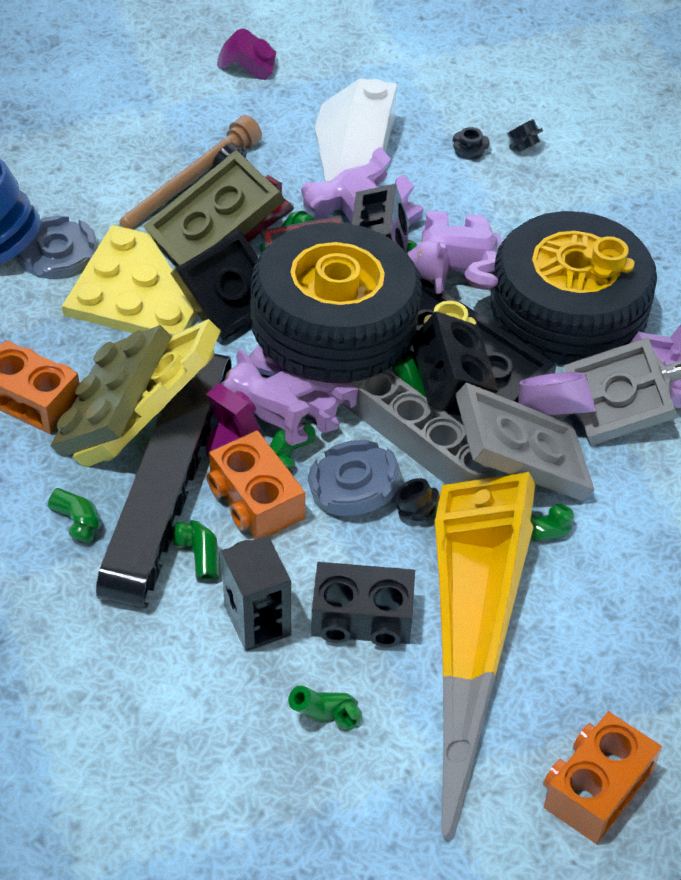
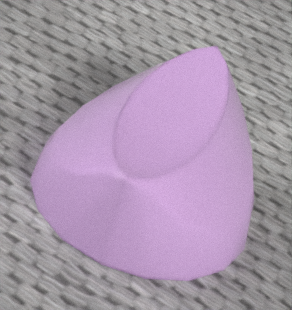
M560 372L526 378L519 383L518 403L544 414L558 415L596 411L587 375L584 373Z

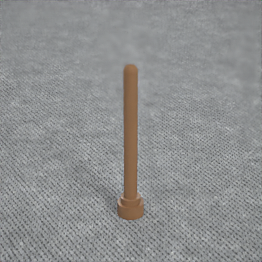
M242 115L231 123L225 139L122 216L119 221L120 227L135 228L213 168L214 158L226 144L233 142L240 148L246 147L250 149L262 139V131L258 123L248 115Z

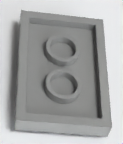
M465 383L456 393L473 461L478 462L484 467H492L511 475L529 472L535 484L551 489L557 494H564L584 501L595 490L572 424L469 383Z

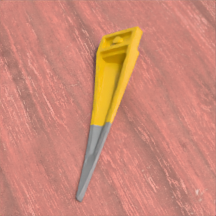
M529 472L441 486L435 517L443 661L441 834L447 842L453 840L456 833L533 531L530 519L536 484Z

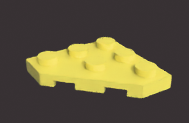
M111 225L62 305L63 316L130 333L138 330L143 332L161 325L173 336L190 328L197 317L196 311L170 274L173 270L151 235Z
M208 319L173 335L121 437L73 454V458L85 467L114 459L156 414L162 411L167 403L211 361L214 356L213 348L221 331Z

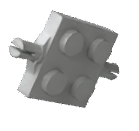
M649 337L566 364L564 365L566 372H581L587 375L596 411L549 415L562 419L575 414L576 418L584 425L591 446L676 419V409L670 396V383L681 379V361L664 366L663 362L655 355Z

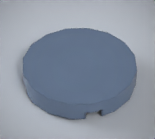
M57 215L41 218V226L37 236L26 249L17 255V260L21 267L38 278L54 280L72 277L83 272L98 248L95 232L92 228L79 219V224L71 222L67 216Z
M369 440L347 441L331 447L324 452L325 458L320 460L318 464L317 460H315L310 467L308 483L314 502L325 512L338 516H359L377 510L392 499L399 489L401 479L399 464L394 452L387 448V451L379 448L377 442Z

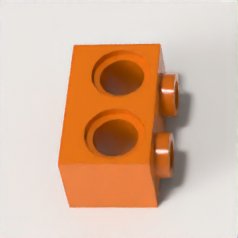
M5 340L0 345V411L51 435L57 429V423L61 416L71 408L77 397L75 391L80 383L78 373L65 364H58L38 355L30 348H22Z
M258 430L209 452L210 472L206 474L208 485L217 499L224 497L229 503L231 517L239 530L248 529L253 538L257 539L275 534L305 519V491Z
M609 711L596 726L588 723L582 729L573 744L574 754L567 762L562 759L556 761L543 782V786L548 788L543 808L596 845L653 773L662 749L660 744ZM604 754H614L618 756L621 760L609 759ZM573 790H585L589 792L593 797H581L577 795Z

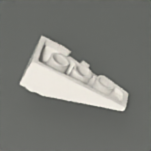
M359 78L322 103L315 124V135L318 141L325 182L331 181L346 169L368 164L373 152L379 147L386 153L395 119L397 83L384 82L379 79L368 80Z

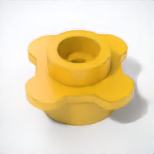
M610 236L599 238L594 243V246H589L584 250V259L591 262L594 267V274L600 278H609L619 272L629 273L634 268V261L627 258L628 246L619 238Z

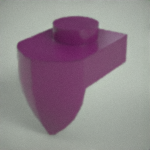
M241 28L235 31L224 43L217 59V66L220 69H224L235 61L258 79L266 80L273 73L277 51L264 39L258 38L247 29Z
M221 383L216 384L206 393L218 419V424L212 430L207 441L206 456L208 459L209 452L254 431L258 430L260 434L262 433L253 414L256 411V407L246 394L239 390L234 393Z

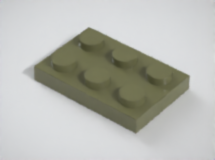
M235 150L143 225V227L165 253L180 266L239 229L245 235L283 204L285 199L281 192Z
M158 325L143 332L140 330L135 331L127 338L118 342H107L94 355L93 361L95 364L91 372L77 386L75 391L77 397L74 403L59 419L57 423L59 430L50 446L64 457L119 439L172 336L161 325Z

